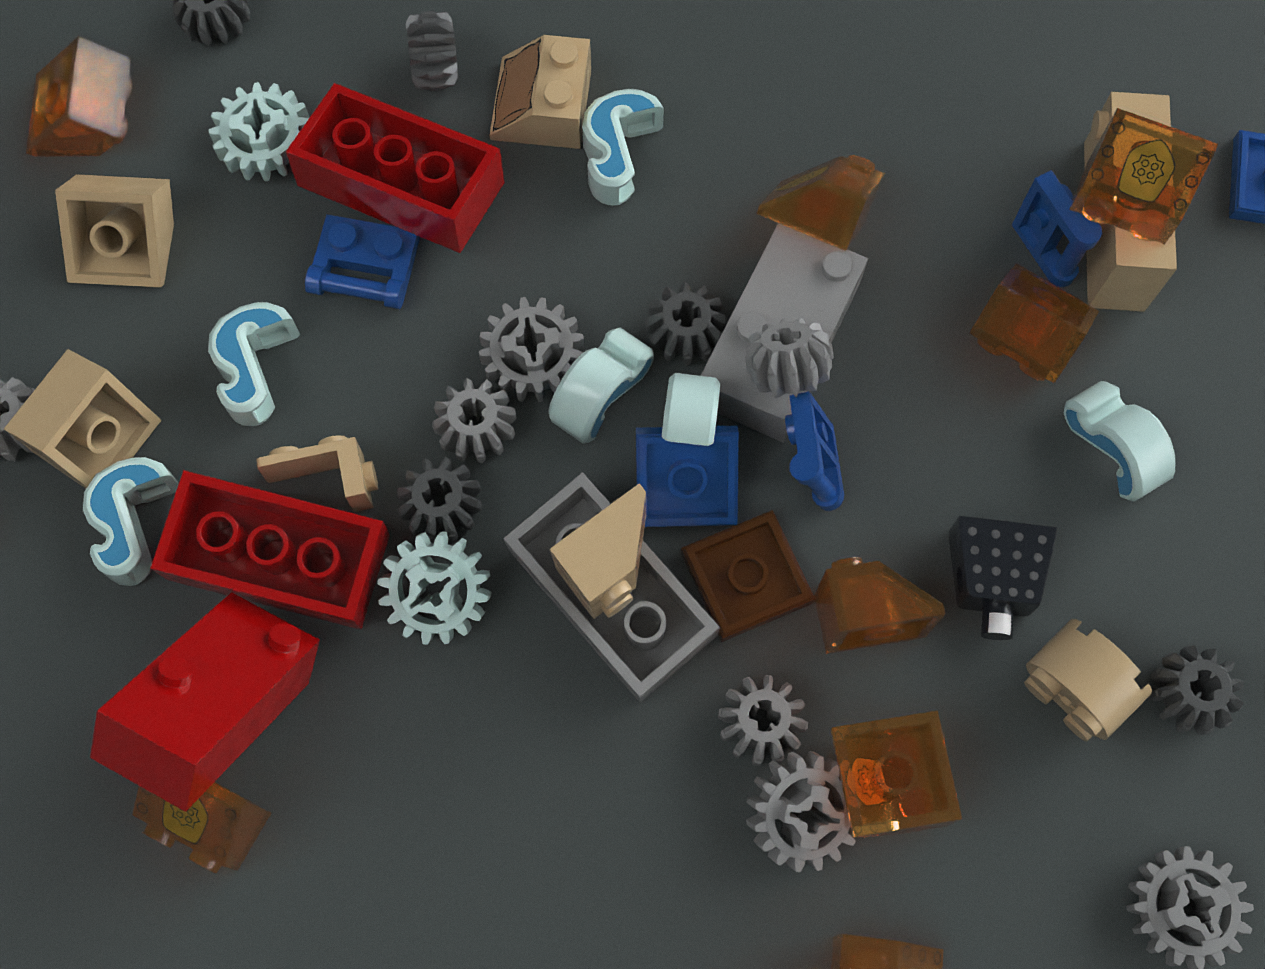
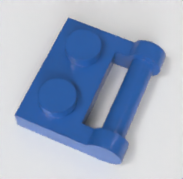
M1052 170L1034 179L1012 223L1013 228L1047 279L1057 287H1067L1073 283L1079 272L1078 264L1087 250L1094 248L1102 236L1101 225L1092 218L1083 217L1075 205V199L1071 190L1059 182ZM1063 234H1065L1069 243L1062 255H1060L1056 246Z
M326 214L313 263L309 266L306 273L305 290L307 293L323 295L326 291L382 301L385 307L401 309L420 237L396 226ZM331 267L388 276L391 279L384 283L333 274L330 271Z
M809 391L798 393L797 397L790 395L792 414L785 416V425L790 443L792 445L796 444L798 453L790 462L791 475L800 484L807 485L812 490V498L821 509L833 511L841 506L844 500L834 426Z

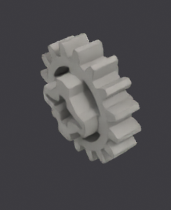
M526 297L520 298L519 309L513 310L511 306L505 303L502 305L504 315L502 319L491 315L488 317L489 329L492 332H480V342L484 349L479 351L481 365H488L485 368L488 381L491 382L499 379V391L504 390L507 393L512 388H515L518 401L521 402L524 401L528 392H534L538 402H542L544 400V390L550 388L555 393L563 376L573 362L583 353L579 350L584 348L583 334L576 333L578 324L575 317L564 320L563 305H557L552 311L547 310L546 298L541 297L536 307H529ZM529 337L532 338L533 346H536L537 352H535V362H532L531 354L527 352ZM553 363H557L552 369L548 371V369L551 367ZM512 370H518L522 374L516 373Z
M813 751L808 752L804 762L801 756L790 752L787 757L788 766L782 767L775 761H771L769 767L773 776L769 780L762 777L755 778L754 782L762 789L760 796L747 797L746 803L756 809L757 814L748 818L746 822L755 832H760L753 840L754 843L764 852L769 850L768 857L779 866L786 862L795 872H801L806 861L816 871H820L823 867V856L828 855L838 862L841 860V855L837 847L842 842L851 846L855 844V839L848 831L855 822L859 826L863 825V819L853 813V808L858 807L860 804L853 798L845 784L846 772L841 773L843 767L841 764L831 758L824 761V757ZM825 782L828 784L832 791L834 804L830 803L828 799L830 789L824 786ZM812 806H814V807L817 808L818 810H810V809H811ZM791 812L799 813L798 817ZM775 819H779L783 823L781 833L786 836L785 841H783L777 831Z
M1184 846L1176 848L1174 856L1168 850L1156 853L1155 860L1157 865L1147 862L1138 867L1146 880L1129 883L1128 888L1139 895V902L1126 905V909L1128 912L1140 914L1142 922L1136 924L1132 930L1134 934L1148 933L1152 939L1148 942L1146 948L1150 954L1167 950L1165 956L1167 965L1180 966L1185 959L1188 969H1204L1205 960L1210 966L1226 964L1222 950L1229 954H1237L1243 950L1234 937L1236 934H1251L1252 928L1241 921V913H1248L1253 911L1254 908L1253 904L1239 901L1238 894L1243 892L1247 885L1245 881L1230 882L1227 877L1231 873L1233 866L1229 862L1214 867L1212 866L1213 852L1209 850L1201 851L1194 858L1191 847ZM1193 873L1204 878L1212 886L1208 887L1198 883ZM1159 888H1160L1162 894H1161V897H1160V900H1159V904H1158V907H1157V906H1156V900H1157V894H1158V891H1159ZM1192 899L1196 909L1189 913L1190 917H1187L1183 907L1187 906L1190 903L1189 900ZM1222 912L1221 924L1219 926L1218 923ZM1173 929L1182 933L1186 942H1192L1193 946L1176 940L1167 931Z

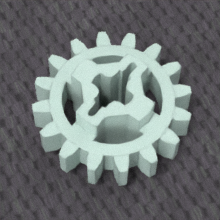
M259 82L254 83L252 93L248 94L238 87L236 88L238 98L235 101L223 97L220 101L225 111L224 113L212 112L211 118L216 127L209 129V135L214 143L213 148L219 160H224L231 173L240 169L246 180H250L255 172H260L263 180L269 181L271 171L276 169L283 177L288 175L285 166L289 163L286 150L310 118L303 102L298 103L292 90L282 96L278 84L275 83L269 88L268 92L262 91Z
M442 531L437 535L434 543H431L426 532H423L416 536V548L406 540L397 546L402 559L393 555L385 559L383 564L392 571V574H383L378 578L377 584L389 588V593L378 601L381 606H393L394 612L387 619L389 624L400 620L406 624L402 636L408 638L415 630L422 632V644L428 645L435 633H439L442 642L448 644L453 639L454 628L458 633L465 636L472 629L468 618L475 621L481 620L485 611L477 602H487L492 592L485 588H480V584L491 575L488 570L477 571L475 568V564L482 557L480 552L473 553L470 556L463 552L467 540L462 538L454 546L448 545L447 532ZM428 555L444 557L453 563L450 565L436 563ZM404 574L410 581L409 595L406 598L403 592ZM446 577L451 578L444 585V589L440 593L436 592L433 595L428 594L423 599L419 598L426 591V587L430 583H435L438 580L441 582ZM465 578L467 583V599L463 606L461 604L463 600L458 592L460 581ZM418 612L435 614L439 620L423 617Z

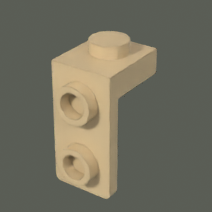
M330 436L320 440L318 445L300 449L294 446L279 447L270 451L268 456L256 459L257 468L268 483L340 468L345 498L352 510L358 512L373 508L371 491L378 490L376 471L372 461L365 462L364 454L355 437Z

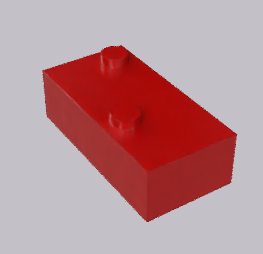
M336 83L332 85L286 150L297 186L458 253L462 252L505 183L500 148Z
M183 470L150 569L169 581L223 595H229L233 592L247 601L362 630L390 533L381 520Z
M231 592L97 710L90 758L186 812L309 684L320 639Z

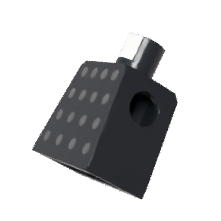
M959 516L950 528L949 543L956 603L961 609L982 611L981 637L990 640L1012 639L1014 615L1029 616L1040 606L1057 535V527Z

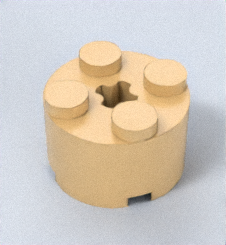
M1071 619L1026 664L1030 676L1024 681V684L1044 704H1048L1053 699L1068 714L1063 719L1066 726L1080 739L1087 742L1092 736L1107 740L1152 694V689L1149 683L1140 689L1134 679L1141 671L1114 643L1095 629L1087 636L1076 630L1082 622L1077 619Z

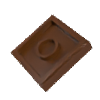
M773 510L681 548L682 557L708 614L720 627L718 635L721 642L809 606L815 601V597Z

